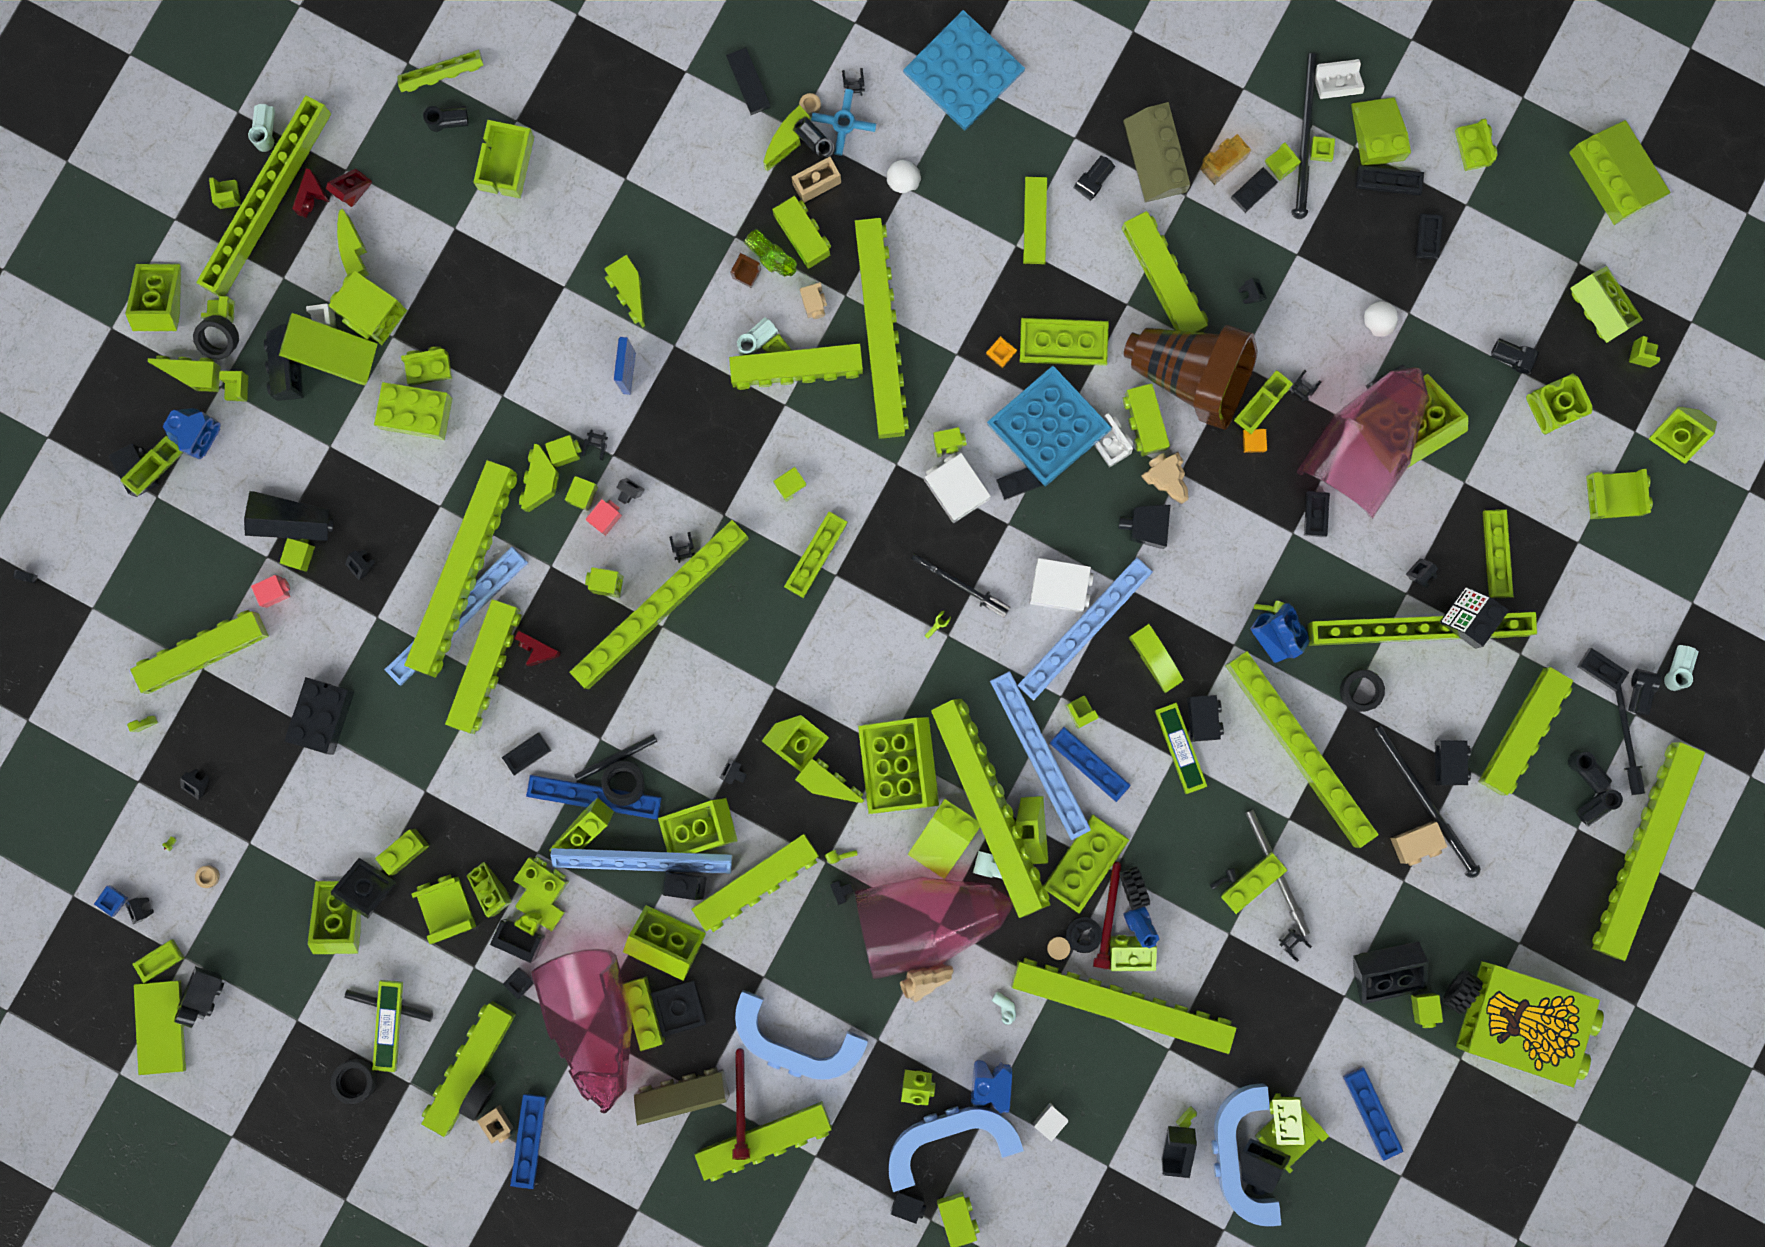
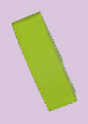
M800 105L783 121L768 146L763 161L767 172L800 146V138L793 131L794 125L804 116L811 121V117Z
M341 209L338 213L337 239L343 266L347 275L352 274L355 270L366 277L369 273L360 256L367 253V250L351 218L344 209Z
M1276 370L1234 421L1249 434H1252L1293 383Z
M165 436L120 482L139 496L183 452L179 450L178 445Z
M1149 624L1129 637L1141 655V659L1165 693L1184 681L1170 655Z

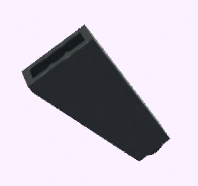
M249 491L244 516L245 536L327 541L329 532H333L334 521L329 519V509Z

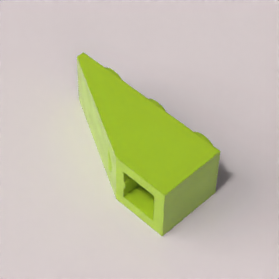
M625 255L605 268L607 276L604 278L611 288L616 287L619 291V294L616 296L623 306L627 304L631 311L628 314L635 324L639 322L643 328L645 326L641 277L628 256Z
M156 356V359L148 358L149 363L196 391L219 392V372L221 366L213 362V359L200 358V361H192L188 357H178V360H170V357Z
M819 758L817 761L811 759L795 779L812 794L858 803L864 802L861 798L863 793L854 786L849 789L844 785L846 780L837 772L834 775L828 772L826 769L829 766Z
M599 798L595 799L549 850L551 851L552 848L583 849L608 826L614 811Z

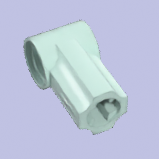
M258 104L254 107L253 124L248 133L250 141L262 152H267L274 146L272 133L275 109L266 104ZM261 136H265L263 140L258 141Z
M764 317L748 333L738 338L737 346L740 356L756 354L757 350L778 333V330L769 319ZM748 342L753 344V347L745 350L742 348V345Z
M1683 645L1677 646L1670 672L1664 678V683L1668 689L1676 691L1687 688L1692 684V671L1699 652L1695 648ZM1676 675L1681 678V684L1677 683Z
M978 851L973 873L1002 879L993 855Z

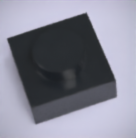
M518 967L503 985L519 1000L535 984V981Z

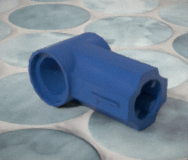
M1146 907L1124 912L1125 921L1130 931H1134L1141 946L1147 948L1156 946L1160 939L1152 925V920Z

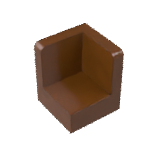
M740 253L730 273L732 279L752 288L761 271V266L758 261Z

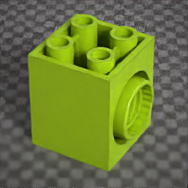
M355 270L352 274H348L345 277L343 286L331 296L330 304L328 305L343 318L342 322L365 339L371 337L381 345H383L408 311L397 299Z

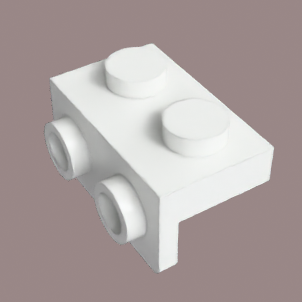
M1360 60L1318 64L1315 84L1320 99L1363 94L1364 85L1359 73Z
M1107 413L1104 415V420L1112 427V430L1094 446L1108 466L1112 467L1132 454V446L1134 444L1127 434L1124 435L1119 429L1121 425L1115 416L1111 417Z

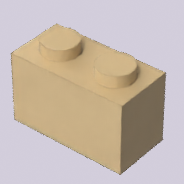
M828 157L792 176V183L800 199L805 203L841 184V175L831 157Z
M1429 822L1390 838L1400 863H1408L1409 866L1422 862L1421 858L1429 855L1430 858L1442 854V849L1448 847L1437 822Z

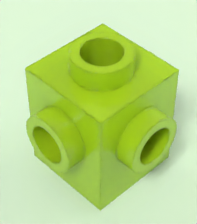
M905 1070L901 1102L928 1105L929 1096L934 1097L935 1083H931L932 1073Z

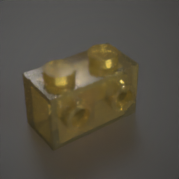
M1236 134L1233 138L1224 140L1215 153L1210 152L1202 160L1204 163L1200 170L1213 185H1216L1247 159L1251 149Z

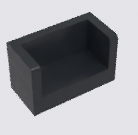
M502 919L490 945L529 963L534 962L545 936L535 933L533 936L515 926L514 922Z
M1168 1126L1161 1157L1162 1174L1164 1176L1190 1178L1197 1147L1195 1128Z

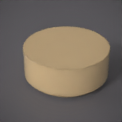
M808 93L800 99L799 105L810 117H812V112H820L821 101L817 95Z
M202 866L195 874V881L202 888L214 887L220 879L219 871L214 866Z
M1054 937L1049 941L1047 951L1052 958L1062 960L1069 955L1070 945L1066 939Z

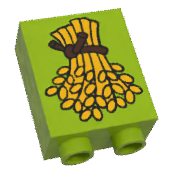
M1481 961L1477 978L1482 980L1483 988L1479 991V996L1475 998L1476 1001L1471 1003L1472 1006L1470 1008H1467L1456 1048L1574 1088L1576 1080L1585 1079L1590 1069L1591 1056L1585 1053L1589 1036H1597L1603 1025L1604 1013L1598 1009L1600 1000Z

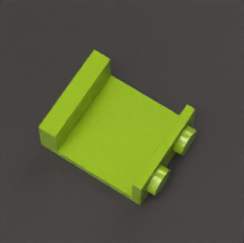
M1646 469L1616 474L1595 472L1586 476L1590 519L1643 516L1651 513L1653 501L1649 496L1650 477L1647 475Z
M444 876L438 879V884L433 886L430 883L423 884L417 887V892L412 893L413 898H418L430 935L427 936L429 945L476 927L459 877Z
M1303 1107L1305 1145H1277V1138L1273 1137L1272 1123H1275L1274 1117L1255 1135L1260 1143L1291 1156L1285 1169L1289 1173L1293 1171L1290 1166L1316 1141L1321 1140L1324 1142L1329 1137Z

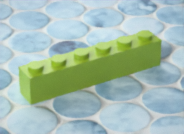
M1146 211L1124 222L1121 229L1174 329L1198 333L1205 331L1208 326L1207 315L1204 311H1200L1195 293L1190 292L1188 289V280L1184 273L1179 272L1177 259L1174 254L1169 253L1167 249L1168 243L1164 235L1159 234L1155 218Z
M860 344L729 357L731 383L738 390L749 389L751 385H759L762 388L770 387L772 383L791 385L794 384V381L800 380L803 383L815 382V379L824 378L825 381H833L839 376L853 379L859 377V374H863Z
M493 599L491 600L445 725L470 734H475L476 731L480 730L483 723V718H481L483 710L488 709L491 701L489 694L491 689H495L499 677L496 675L499 668H503L506 661V656L504 655L506 648H510L514 639L512 632L514 627H518L521 621L520 609Z
M245 610L237 614L238 618L231 621L224 620L218 623L217 628L211 631L209 629L197 633V637L192 640H182L176 644L177 647L171 650L169 648L157 652V656L150 660L145 658L136 663L137 666L131 668L130 671L140 693H153L269 637L259 613Z
M1552 667L1543 668L1480 777L1479 783L1501 796H1508V794L1514 792L1518 785L1516 781L1519 775H1523L1529 765L1527 761L1531 755H1535L1540 746L1538 744L1539 740L1550 730L1551 726L1549 723L1552 718L1559 714L1561 710L1560 704L1563 699L1570 695L1572 691L1570 686L1574 680Z
M803 834L691 910L705 931L711 929L712 932H715L724 926L722 922L724 919L730 916L731 920L743 913L742 907L747 904L750 907L761 901L760 895L766 891L770 895L780 888L778 883L784 879L789 882L799 875L797 871L802 867H805L807 870L818 863L816 858L819 855L806 835Z
M494 1001L489 1003L488 1006L484 1004L478 1014L480 1017L477 1025L473 1024L467 1033L469 1039L466 1045L462 1044L455 1055L458 1057L454 1065L451 1064L444 1074L447 1077L444 1084H439L433 1094V1097H435L432 1105L428 1104L421 1115L424 1117L421 1125L444 1138L451 1132L460 1116L459 1108L476 1079L481 1074L483 1075L516 1016L515 1013Z
M823 1101L746 1131V1144H748V1149H750V1159H732V1149L737 1144L736 1135L696 1151L695 1158L704 1181L710 1179L712 1182L724 1177L723 1173L730 1170L732 1173L743 1170L745 1168L744 1165L750 1162L753 1165L766 1160L765 1156L774 1154V1156L781 1155L787 1152L786 1148L795 1145V1148L806 1145L808 1143L807 1140L816 1137L817 1140L829 1135L828 1131L832 1130V1125Z

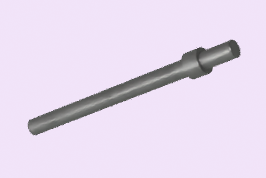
M1251 810L1245 814L1264 855L1267 856L1272 851L1271 846L1254 810ZM1282 875L1276 881L1290 909V917L1292 921L1296 922L1302 937L1310 934V931L1303 918L1305 916L1301 907H1298L1284 875Z

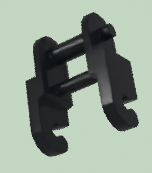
M860 68L861 78H859V81L848 82L845 78V70H842L843 87L849 89V85L859 84L860 88L851 90L854 91L853 94L860 93L863 96L862 92H865V88L862 89L864 86L863 68Z
M1305 369L1295 381V388H1291V395L1297 394L1302 398V403L1305 400L1308 401V396H1312L1322 383L1319 380L1315 387L1311 389L1304 385L1301 379L1307 372ZM1299 385L1308 391L1306 395L1297 389Z
M591 429L587 433L588 439L584 440L582 456H586L585 451H587L588 446L592 445L601 448L600 460L603 461V455H605L607 448L605 440H608V437H606V432L600 435L593 433ZM592 437L601 439V444L591 442Z
M687 532L690 543L682 547H676L673 537L669 536L672 552L676 553L677 557L674 558L678 560V563L682 559L692 558L695 555V552L692 553V549L695 548L691 532ZM689 548V553L679 555V550Z
M1288 929L1289 934L1283 940L1278 939L1279 945L1281 947L1284 946V951L1293 960L1298 962L1299 959L1292 953L1294 946L1298 942H1303L1310 949L1312 946L1301 935H1296L1294 929ZM1292 936H1293L1296 940H1295V942L1289 947L1286 943H1287V942L1292 938Z

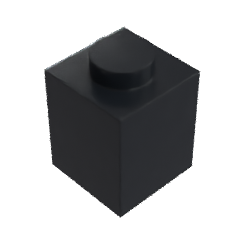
M898 1190L890 1210L891 1215L917 1224L918 1218L922 1219L926 1210V1205H923L924 1198L904 1190Z

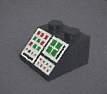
M1465 586L1439 623L1477 649L1484 647L1509 610L1493 598Z

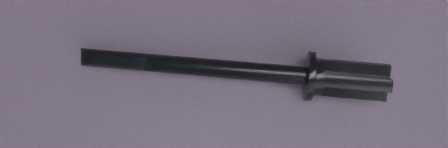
M913 554L912 560L981 600L980 607L984 606L1003 618L1009 612L1011 607L990 595L989 591L984 595L917 554Z
M1620 687L1618 691H1615L1629 761V767L1624 768V771L1627 770L1631 796L1645 794L1641 773L1643 766H1636L1622 687Z

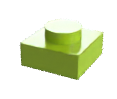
M1313 136L1310 160L1332 162L1335 139Z

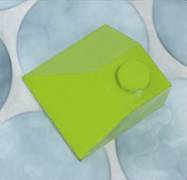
M1678 406L1652 433L1649 440L1686 464L1715 434L1717 421L1699 409Z
M800 715L775 723L762 742L801 772L829 737Z

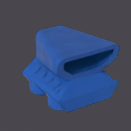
M195 408L171 411L163 425L168 438L178 445L179 450L197 459H202L206 456L221 430L220 422Z
M1290 603L1283 604L1275 615L1272 613L1260 614L1250 628L1274 663L1286 658H1296L1305 651L1310 642L1307 630L1300 624L1297 612Z
M976 1060L974 1062L971 1094L973 1106H984L992 1102L993 1107L1000 1114L1003 1112L1009 1113L1012 1084V1068L1010 1064L1000 1062L991 1073L985 1061Z

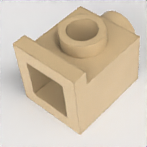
M821 282L800 288V294L808 318L819 319L825 316L824 306H827L824 293L819 294L822 292Z
M501 1105L477 1120L491 1144L497 1140L499 1143H502L512 1136L510 1131L514 1127L503 1112ZM496 1121H499L502 1125L501 1129L495 1127Z

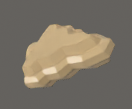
M1179 452L1167 458L1162 453L1149 462L1151 468L1141 475L1147 484H1153L1159 491H1166L1173 500L1180 504L1189 500L1188 489L1183 481L1185 475L1181 466L1183 460Z
M939 964L931 968L924 967L908 971L907 978L900 982L903 994L907 999L910 998L914 1002L921 1000L924 996L932 993L935 988L952 979L953 967Z

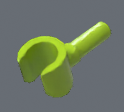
M1275 601L1273 607L1270 605L1254 604V609L1276 614L1285 603Z
M941 611L938 614L936 623L924 635L927 639L937 629L947 626L950 622L951 616L947 621L941 619L945 611Z
M836 850L825 854L829 864L837 863L845 858L858 856L857 850L842 853L839 856Z

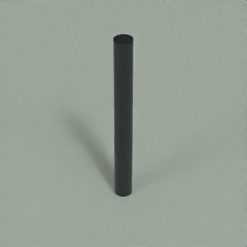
M653 734L574 774L575 778L580 782L609 767L611 764L621 761L658 741Z
M346 990L344 998L377 1007L378 998ZM405 1005L401 1007V1014L428 1022L432 1021L433 1013Z

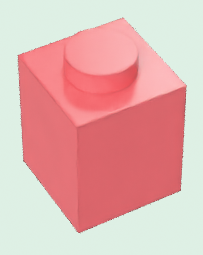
M601 499L585 520L606 536L622 515L618 512L620 508L611 500L606 503Z
M277 575L251 586L261 607L268 608L290 598L288 592L290 586L287 580Z

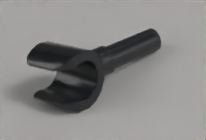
M1231 868L1225 870L1227 877L1211 884L1212 890L1225 883L1237 881L1239 879L1238 869Z

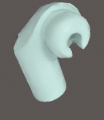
M997 991L991 1001L1001 1007L1002 1022L1006 1025L1012 1024L1016 1019L1015 1004Z

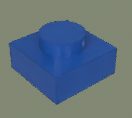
M108 885L94 905L111 917H115L128 897L111 885Z

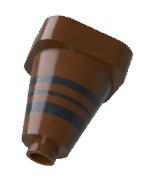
M1226 325L1220 335L1145 328L1141 334L1132 332L1124 348V357L1131 359V368L1192 406L1200 422L1223 430L1228 428L1235 415L1254 370L1258 354L1254 334L1230 325Z

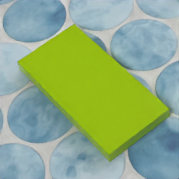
M292 313L279 356L365 386L370 374L377 343Z
M1021 318L1020 363L1107 366L1109 321Z
M1093 814L1087 821L1091 831L1075 838L1043 885V888L1079 914L1129 842L1128 838Z
M181 980L134 984L138 1075L186 1071L184 1025L174 1022L177 1006L182 997Z

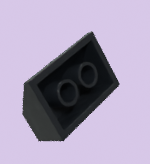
M286 324L267 331L266 339H264V349L268 354L265 367L270 382H267V391L277 401L303 398L301 363L279 356L287 329Z
M1419 941L1353 955V971L1361 1004L1427 991L1428 960Z

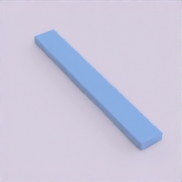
M511 547L476 581L474 589L470 591L468 596L467 608L460 616V624L457 631L528 564L514 547ZM413 642L384 669L400 686L416 672V670L404 666Z
M1136 557L1017 686L1034 701L1153 571Z
M1009 671L991 680L990 683L1070 839L1073 840L1091 831L1011 672Z
M551 849L552 867L726 874H730L732 871V855Z

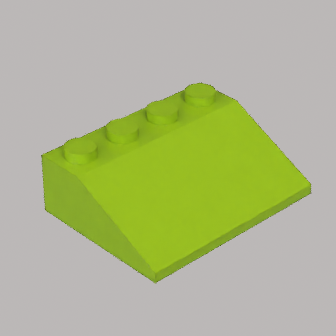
M1626 120L1596 133L1577 144L1569 152L1613 225L1620 223L1671 193Z
M1426 374L1354 418L1381 462L1394 476L1468 431V415L1429 374Z
M929 717L858 726L868 814L939 806Z

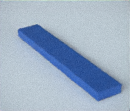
M530 775L526 797L582 807H588L595 799L599 798L616 813L658 819L662 797L643 794L637 802L628 806H619L611 803L606 798L602 787ZM612 789L614 793L619 795L631 793L627 791Z

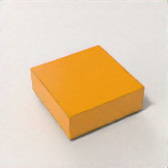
M1000 336L986 352V355L1003 368L1017 350Z
M1255 429L1252 434L1243 430L1244 453L1267 451L1266 429Z

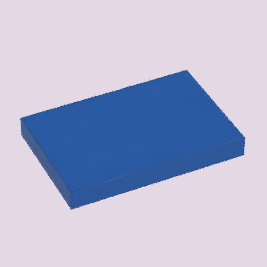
M620 337L618 339L614 381L623 394L631 395L636 352L628 337Z

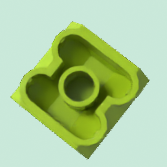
M1574 374L1541 387L1526 396L1529 407L1544 435L1592 413V404L1579 377Z

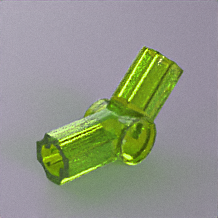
M757 229L747 236L744 244L760 258V262L771 273L776 271L784 277L795 274L797 263L793 258L786 255L778 245H773Z

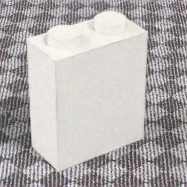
M955 453L944 460L945 464L939 468L937 465L930 468L926 472L927 476L924 478L925 483L953 524L990 500L991 497L962 453L957 456Z
M1038 558L1030 604L1082 613L1084 607L1088 608L1090 601L1087 587L1092 586L1094 573H1090L1091 567Z

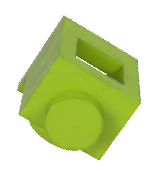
M959 427L933 432L937 458L942 457V452L946 451V454L957 453L962 446L967 445L965 433H960Z

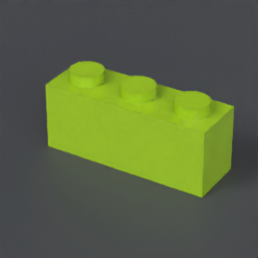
M793 196L772 209L775 219L808 269L830 256L829 248L831 245L825 236L821 237L817 230L820 228L814 218L809 219L806 212H808V209L802 200L798 202L796 197Z
M1153 384L1128 389L1122 400L1125 410L1129 409L1131 418H1128L1131 431L1134 430L1136 434L1134 444L1137 452L1140 451L1141 456H1146L1167 450L1170 444Z
M1271 851L1221 894V898L1237 914L1287 872L1288 869Z
M647 976L624 983L622 987L640 1051L662 1045L665 1042V1038L661 1034Z

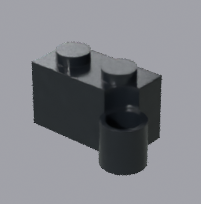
M195 966L177 1006L174 1022L192 1028L197 1018L204 1020L205 1016L210 1017L215 1007V1004L212 1003L215 995L219 996L224 987L222 976Z

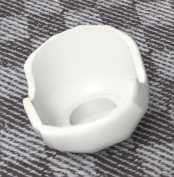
M899 160L891 164L886 174L887 183L891 189L902 194L916 190L921 181L919 169L914 163L906 160Z
M1377 301L1366 309L1364 323L1374 336L1385 337L1393 333L1397 327L1398 314L1390 303Z

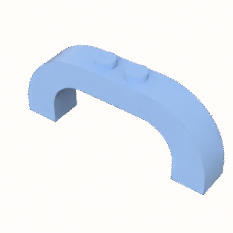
M746 990L742 991L735 1016L738 1034L744 1045L754 1055L768 1061L767 1065L776 1069H780V1067L789 1069V1074L801 1078V1075L813 1079L825 1080L847 1073L861 1059L868 1039L849 1031L846 1033L841 1048L834 1055L826 1058L811 1056L767 1038L758 1025V1013L764 998Z
M1265 1084L1247 1085L1232 1092L1220 1105L1214 1122L1215 1140L1211 1141L1212 1152L1216 1154L1217 1163H1214V1174L1219 1179L1220 1189L1225 1200L1240 1217L1260 1226H1280L1279 1202L1275 1198L1255 1199L1249 1197L1241 1187L1236 1141L1237 1125L1241 1118L1250 1112L1270 1110L1268 1087Z
M981 1106L962 1109L953 1107L945 1110L946 1114L937 1116L936 1113L925 1116L924 1121L918 1122L902 1132L891 1149L889 1178L893 1192L915 1185L910 1161L914 1151L919 1146L969 1129L979 1128L988 1131L994 1136L1001 1156L1004 1158L1024 1151L1015 1127L1004 1115L993 1109Z

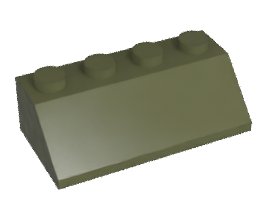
M1169 102L1147 107L1124 119L1123 122L1145 203L1187 193L1190 181Z
M717 1067L704 1070L703 1075L696 1076L695 1073L682 1076L683 1080L674 1082L673 1079H668L660 1082L661 1086L652 1088V1085L649 1084L639 1087V1091L634 1094L637 1126L726 1103L730 1094L724 1070L718 1071Z

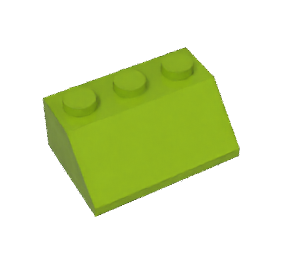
M1607 266L1592 273L1570 288L1573 298L1582 305L1585 316L1594 323L1597 328V334L1606 343L1643 320Z
M646 905L628 935L623 952L684 981L706 933Z

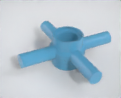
M845 89L842 110L838 111L834 116L812 112L811 121L831 124L834 130L838 132L834 151L836 155H843L846 134L853 131V129L876 131L877 123L855 120L854 115L850 112L854 92L851 89ZM841 118H847L850 123L848 126L842 127L838 124V121Z

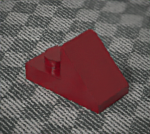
M306 168L292 209L299 216L307 218L308 213L312 211L314 206L313 198L326 202L330 201L317 176L310 169Z
M355 168L329 181L326 189L336 198L353 207L370 187L372 181Z
M518 631L514 638L520 641L518 646L528 651H531L532 648L534 649L526 662L527 666L558 658L561 655L560 652L523 632Z

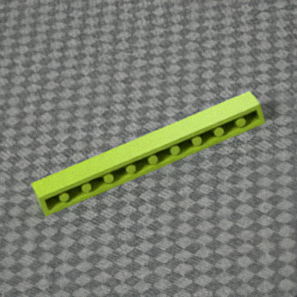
M307 95L303 98L196 283L205 290L218 297L226 296L330 118L331 112L324 104Z
M881 218L856 220L855 229L879 439L905 436V430L909 429L908 417H903L902 408H906L905 395H901L900 387L904 386L903 373L898 374V365H902L901 354L896 352L895 344H899L898 331L893 330V323H896L897 319L896 310H891L890 303L894 301L893 288H889L888 280H892L891 267H886V259H890L889 248L884 246L883 238H887L886 224L882 225Z
M488 460L486 461L404 666L434 678L442 670L443 658L450 650L452 636L459 628L460 616L467 608L468 596L476 585V576L484 565V556L492 545L494 531L500 525V516L503 509L509 503L511 489L517 483V473L511 468Z
M731 520L570 671L572 676L585 689L589 690L749 540L748 536Z
M1536 612L1507 613L1490 638L1537 635ZM1443 616L1313 621L1307 624L1310 640L1309 646L1458 640L1461 638L1439 623Z
M1248 651L1226 664L1227 670L1352 845L1356 848H1361L1377 837L1378 833Z
M953 699L931 710L1018 917L1027 916L1050 906L1049 894L1041 884L1040 873L1032 863L1031 852L1023 842L1022 831L1014 821L1013 810L1005 800L1004 789L996 779L995 768L987 758V750L978 737L977 726L971 721L968 714V705L962 699Z
M1681 742L1671 743L1666 748L1664 764L1657 771V782L1649 792L1648 797L1650 800L1647 807L1642 810L1640 826L1633 833L1634 841L1632 847L1625 854V865L1618 872V883L1609 895L1610 904L1601 916L1602 924L1599 931L1593 937L1594 945L1592 949L1626 961L1705 752Z
M1024 958L1023 962L1019 960L1017 962L1011 983V988L1223 1053H1230L1236 1032V1027L1231 1025V1020L1218 1017V1020H1213L1209 1018L1210 1014L1198 1010L1196 1014L1187 1012L1188 1007L1175 1004L1174 1007L1167 1006V1001L1155 997L1153 1001L1144 999L1145 994L1132 991L1131 994L1124 993L1122 987L1110 984V988L1101 986L1102 981L1093 978L1085 981L1079 979V974L1067 971L1065 975L1058 972L1059 968L1050 965L1042 968L1036 966V961Z

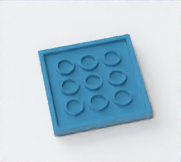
M964 10L903 69V73L964 131L1025 71V67Z
M1054 366L1048 369L987 422V425L1045 487L1112 430V427Z

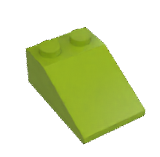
M1395 97L1352 103L1351 107L1361 165L1373 166L1405 161L1410 155L1411 149L1408 132Z
M136 264L125 312L132 331H177L181 297L180 264Z
M726 798L711 800L658 818L666 850L669 853H700L738 841Z
M944 799L907 855L945 879L980 828L979 822Z
M339 881L315 882L308 936V946L313 954H358L361 914L331 895V890Z

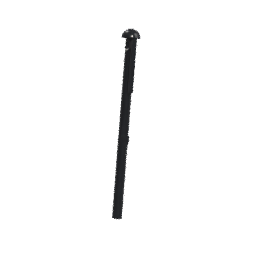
M1309 53L1307 60L1299 159L1301 163L1299 164L1296 208L1291 210L1292 216L1299 220L1305 218L1308 214L1306 209L1310 167L1308 166L1317 57L1315 53Z
M1380 725L1375 728L1374 732L1434 822L1438 823L1442 834L1467 871L1464 874L1469 878L1477 877L1481 872L1480 865L1475 864L1450 825L1446 824L1424 791L1425 788L1418 782L1382 726Z

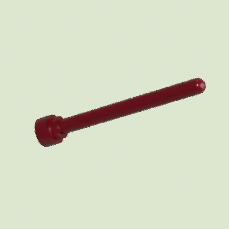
M1119 861L1114 862L1112 866L1100 952L1093 961V967L1111 970V960L1108 953L1120 880L1119 873L1122 867Z
M738 1048L735 1052L737 1144L732 1149V1159L747 1160L750 1159V1149H748V1144H746L745 1061L744 1050Z

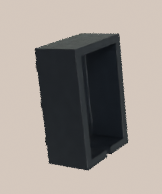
M305 677L284 741L324 754L334 755L355 692Z

